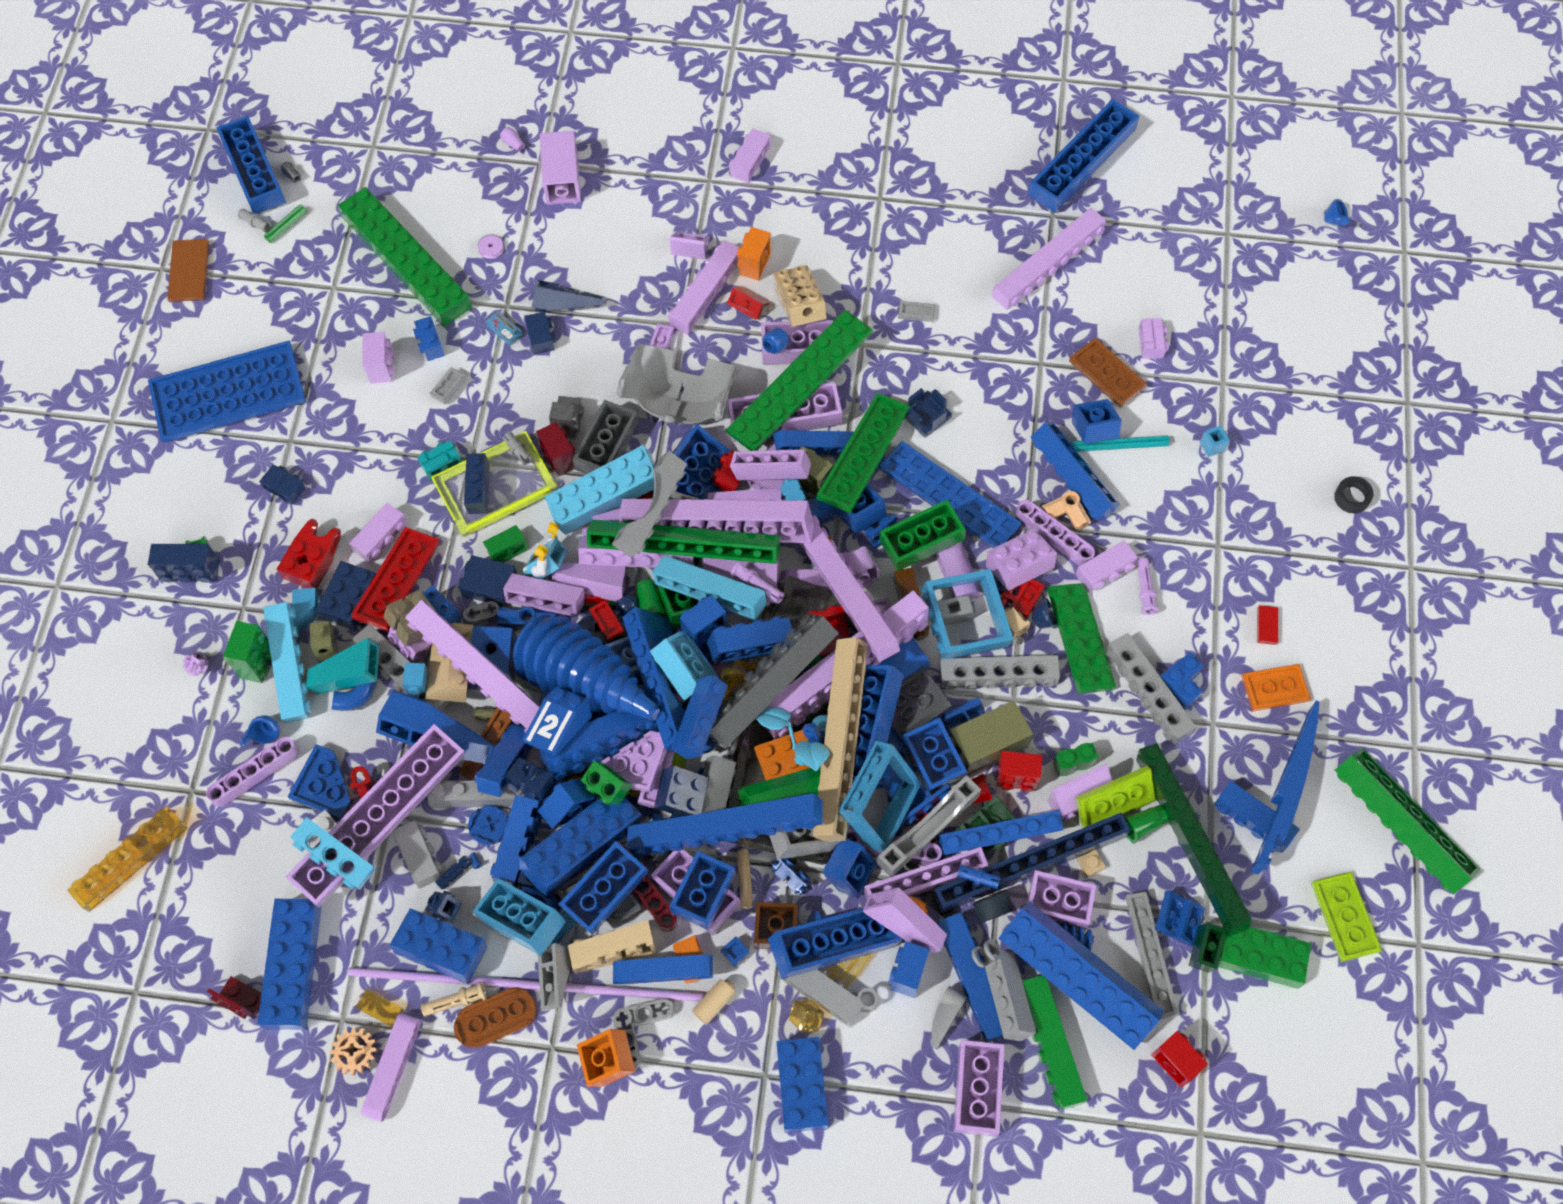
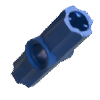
M523 607L521 609L499 608L497 625L524 628L537 616L548 614L554 618L557 617V613L533 610L531 607ZM526 616L532 617L530 620H523Z

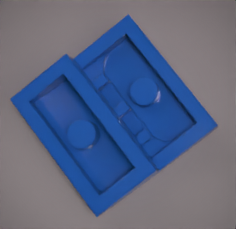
M1165 891L1155 930L1193 947L1205 907L1192 899H1184L1173 891Z

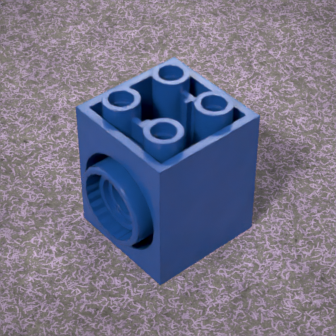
M473 626L471 643L514 682L513 650L518 638L512 628Z

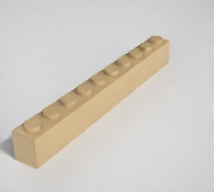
M857 637L837 640L824 741V745L829 749L830 753L828 759L821 765L820 783L818 786V797L823 800V825H817L813 828V837L825 842L846 841L848 822L840 814L839 809L852 786L868 643Z

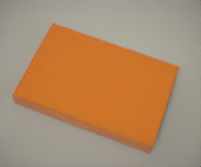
M1300 664L1253 671L1241 675L1252 712L1306 703L1311 700Z

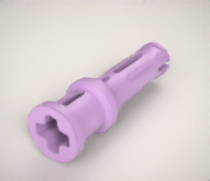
M1139 558L1136 563L1141 586L1139 594L1143 606L1141 612L1144 615H1154L1159 612V607L1156 606L1155 598L1157 594L1152 587L1149 559Z
M738 561L731 570L733 577L740 578L744 584L764 590L765 595L777 604L783 600L780 598V596L784 597L785 594L760 578L757 571L747 568L744 562Z

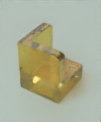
M794 1000L789 1020L801 1032H819L824 1012L812 1000Z

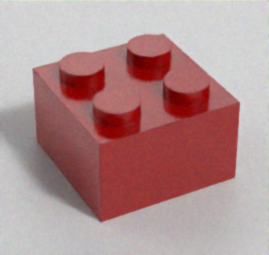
M1001 751L997 763L996 787H1001L1003 790H1012L1014 788L1021 789L1023 792L1036 791L1041 780L1042 755Z
M1176 1031L1151 1056L1177 1085L1182 1088L1195 1078L1208 1063L1205 1061L1206 1057L1203 1053L1195 1050L1190 1045L1189 1038L1185 1034Z

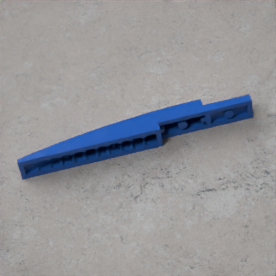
M1317 700L1310 707L1270 801L1278 806L1251 868V872L1257 875L1263 869H1268L1272 861L1269 858L1270 853H1274L1277 846H1280L1286 839L1296 814L1314 747L1320 702Z

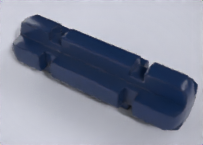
M462 856L458 863L453 864L444 873L443 877L440 876L435 881L440 889L444 890L449 885V882L452 883L464 872V868L467 869L472 864L467 856Z

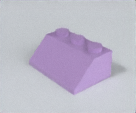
M1107 764L1052 790L1047 802L1052 811H1060L1062 821L1068 822L1077 817L1076 814L1079 812L1076 796L1112 781Z

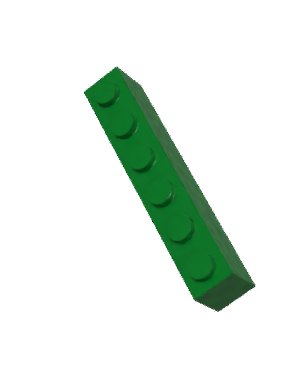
M1041 975L1023 980L1022 983L1036 1029V1034L1032 1035V1039L1038 1043L1040 1049L1037 1051L1040 1062L1045 1064L1047 1070L1044 1074L1047 1084H1051L1054 1092L1051 1093L1053 1103L1059 1107L1060 1111L1085 1104L1088 1100L1047 978Z

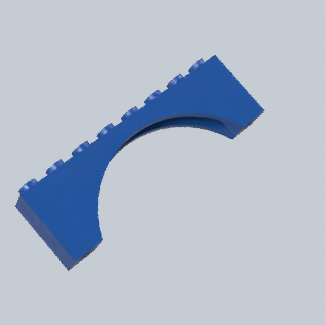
M634 607L622 618L648 698L660 709L659 716L655 720L664 748L674 751L671 748L686 711L672 693L662 668L654 660L650 652L673 632L667 617ZM709 738L706 742L703 753L711 748Z

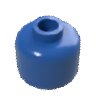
M779 327L772 328L762 338L763 348L771 354L780 353L789 344L787 332Z

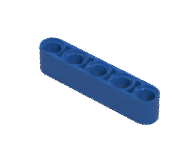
M780 430L773 434L776 450H799L803 446L806 449H812L816 455L840 456L854 432Z
M690 955L613 962V984L617 985L713 978V955Z

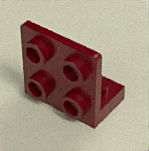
M230 976L220 993L210 988L207 990V993L212 995L210 1000L243 1019H246L247 1016L254 1019L259 1012L261 992Z

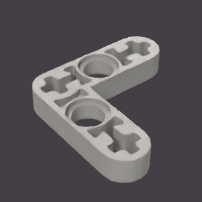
M660 999L625 1007L614 1013L613 1022L615 1029H623L621 1021H617L621 1014L629 1017L625 1023L627 1028L631 1027V1030L626 1029L625 1032L633 1037L629 1047L630 1050L635 1048V1051H631L633 1059H637L634 1062L635 1070L641 1064L635 1027L671 1018L674 1013V1006L670 1000ZM663 1004H666V1007H670L666 1015H663V1012L660 1011L656 1012L657 1017L653 1018L652 1006H655V1010L662 1009ZM644 1008L648 1009L650 1012L649 1017L645 1020L639 1019L638 1012Z

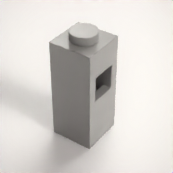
M969 595L937 601L944 625L972 620L973 613L976 611L973 601H970ZM928 618L929 629H931L932 625L930 618Z

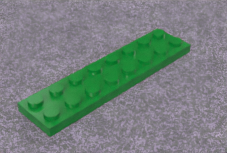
M877 393L817 493L816 499L851 513L905 420L910 406Z

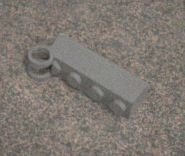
M992 939L984 943V948L980 946L973 948L972 958L979 967H985L1004 1039L1022 1041L1036 1034L1015 954L1001 951L998 943ZM989 944L995 948L996 954L993 955L991 953ZM977 951L983 955L984 963L979 960Z
M822 968L781 979L849 1028L861 1011L871 1013L878 1004V994L874 989L864 988L859 993L854 991L850 993L845 989L846 986L837 979L833 981L827 977L828 973ZM869 995L874 999V1003L866 1006L861 1002V998Z

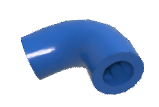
M377 681L355 686L349 692L334 691L332 710L353 711L364 706L372 698Z

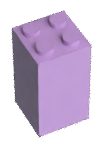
M574 130L540 133L542 184L547 205L581 202L578 152Z

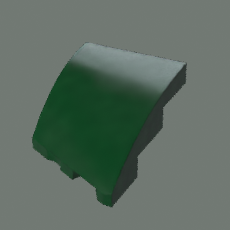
M997 795L956 830L1016 819V817ZM1004 843L981 848L983 853L989 856Z

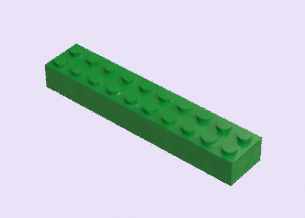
M366 187L337 205L346 223L443 327L472 308L469 295Z

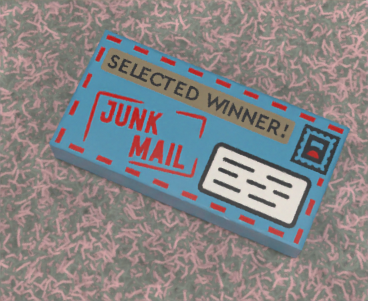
M499 311L485 321L486 325L509 346L523 335L522 331Z

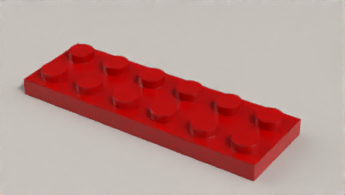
M405 527L352 612V619L388 631L390 626L384 619L386 606L401 598L404 601L405 596L411 593L438 548L440 540Z

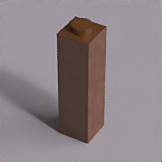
M913 567L902 569L898 572L894 571L893 580L899 601L912 591L921 598ZM929 625L923 631H917L913 634V638L916 641H920L928 637Z

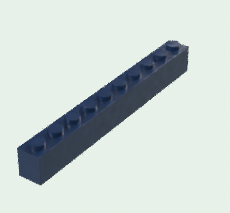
M1121 812L984 868L983 872L1001 876L997 889L980 883L976 885L974 881L960 878L935 888L933 896L942 914L1030 878L1035 870L1047 871L1089 852L1122 840L1128 836L1131 830Z

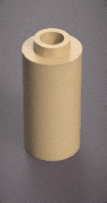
M719 979L691 1011L700 1021L707 1025L735 995L733 990L735 986L728 979L724 981Z

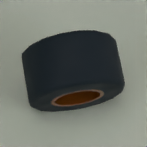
M1007 890L998 891L973 903L979 920L982 923L1014 909Z

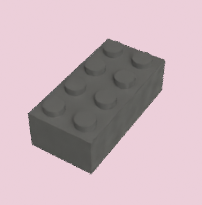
M604 400L573 457L575 470L588 474L621 457L639 424L638 412Z

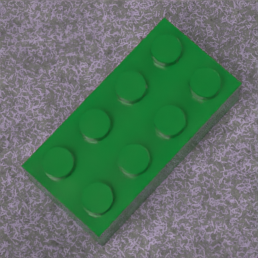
M947 499L879 531V541L898 572L964 541L966 529Z
M1249 926L1248 930L1232 936H1228L1226 932L1218 967L1299 989L1306 981L1311 943Z

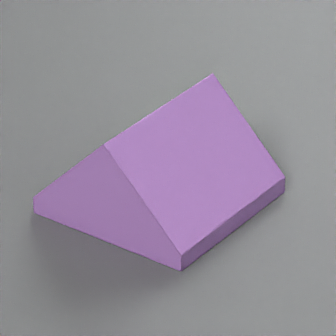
M676 231L670 236L671 255L706 259L710 236Z

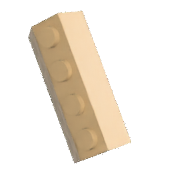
M451 624L471 643L473 625ZM432 643L426 699L466 703L468 680L465 677L467 674L463 670L460 672L451 665L453 661L448 657L443 658L436 651L438 648Z

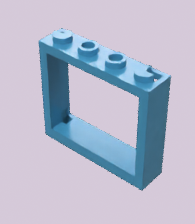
M991 569L925 581L921 589V598L925 600L926 605L929 607L928 618L931 619L932 623L931 631L933 636H936L938 642L936 644L937 650H939L943 660L1010 646L1013 637ZM980 581L998 637L951 647L934 590Z
M876 741L844 799L839 812L869 848L883 852L890 846L922 783L893 745ZM890 764L902 781L876 831H874L862 816V813L887 765Z

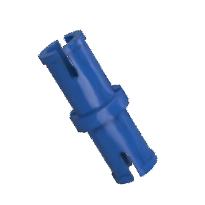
M960 864L957 877L974 881L976 885L980 883L995 889L998 888L1001 876L983 872L981 868L977 870Z

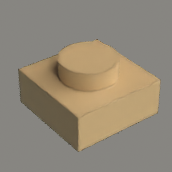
M1096 850L1077 859L1086 878L1106 868Z

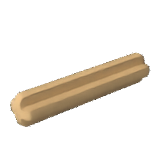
M739 849L737 851L741 908L751 909L753 907L749 850Z

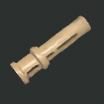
M480 981L475 986L460 988L457 993L422 1003L421 1010L423 1016L427 1017L428 1015L461 1004L469 1006L471 1002L480 999L486 1000L487 994L484 984Z

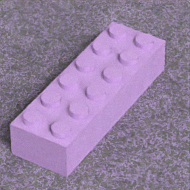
M836 383L822 384L777 431H780L782 427L791 430H809L842 424V409ZM760 394L727 399L730 424Z

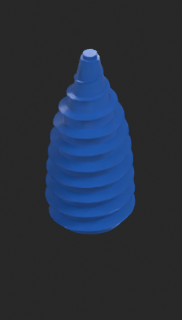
M548 614L537 616L520 632L514 646L513 658L516 673L521 679L529 681L530 684L540 687L547 693H550L557 686L560 689L572 692V694L574 693L589 699L590 708L593 712L604 711L610 714L618 711L622 715L630 713L648 720H655L659 716L660 709L645 695L644 690L639 689L637 678H631V669L628 665L622 664V658L617 654H613L611 647L603 645L599 638L592 637L590 631L582 629L578 623L571 622L567 616L561 615L554 618Z

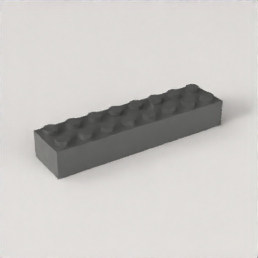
M815 614L805 615L800 620L801 624L796 629H791L786 634L787 638L782 643H777L772 648L773 652L768 657L762 658L758 663L759 666L754 671L746 674L743 683L740 686L736 685L730 691L731 695L726 700H722L709 734L714 743L726 749L839 634L823 616Z

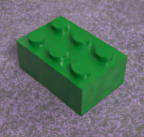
M236 621L223 658L240 679L262 683L264 677L269 672L271 654L268 637L259 625Z

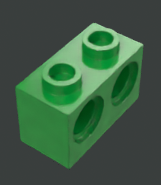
M595 760L581 780L587 785L585 788L593 794H599L601 796L600 800L607 805H620L632 786L629 781L604 762ZM600 775V780L597 783V776ZM614 786L615 792L612 794L611 789Z

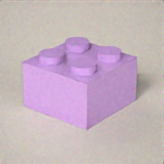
M385 332L363 333L362 365L370 383L392 382V375L395 374L392 359H395V352L391 348L390 339H387Z

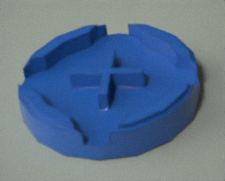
M486 805L480 809L478 808L469 818V833L473 840L480 845H495L502 841L508 818L504 811L497 806Z

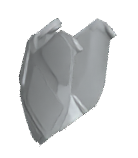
M638 344L632 354L629 365L626 366L617 387L618 398L635 399L644 411L669 423L701 424L710 418L715 419V421L722 419L728 394L737 374V366L708 359L703 374L698 376L673 369V350ZM681 387H682V388H684V391H683V394H682V398H681V400L679 401V400H678V397H679V393H680V390H681Z

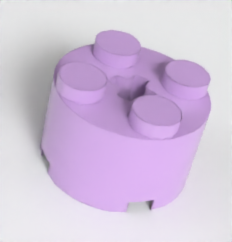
M864 546L850 553H842L846 561L845 565L851 566L855 574L854 578H859L863 589L872 585L874 578L878 580L881 572L868 547Z

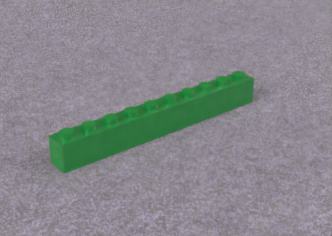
M592 519L586 531L587 546L589 548L619 550L612 543L619 530L629 522ZM653 525L652 529L654 531L645 540L644 544L646 546L642 551L645 553L777 564L780 555V535Z

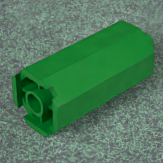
M821 766L817 771L809 768L739 788L738 795L742 801V804L739 806L812 793L818 796Z

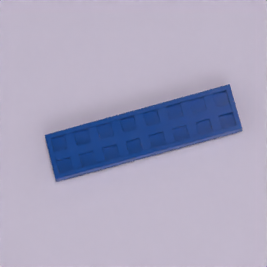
M903 441L898 444L879 466V470L931 506L948 499L964 528L992 548L1008 542L1021 527L1022 523Z

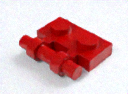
M1031 579L1009 591L1006 589L1000 595L1002 605L1005 607L1007 602L1012 603L1011 609L1014 607L1017 612H1020L1027 619L1045 585ZM1015 589L1020 590L1017 596L1012 594Z

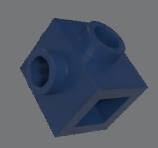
M444 890L443 893L434 891L427 901L425 910L431 913L430 916L433 918L453 922L462 903L454 899L455 895Z

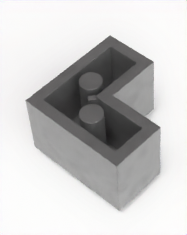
M559 396L557 402H552L549 415L550 424L557 422L560 428L563 427L567 434L566 438L575 439L576 432L580 431L581 423L579 419L584 414V406H582L580 398Z

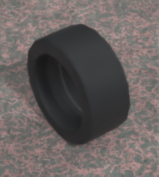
M1350 476L1343 479L1334 493L1337 506L1345 512L1355 514L1363 512L1369 506L1374 496L1371 484L1358 476ZM1346 487L1357 488L1363 493L1365 499L1361 503L1349 501L1345 497L1343 490Z

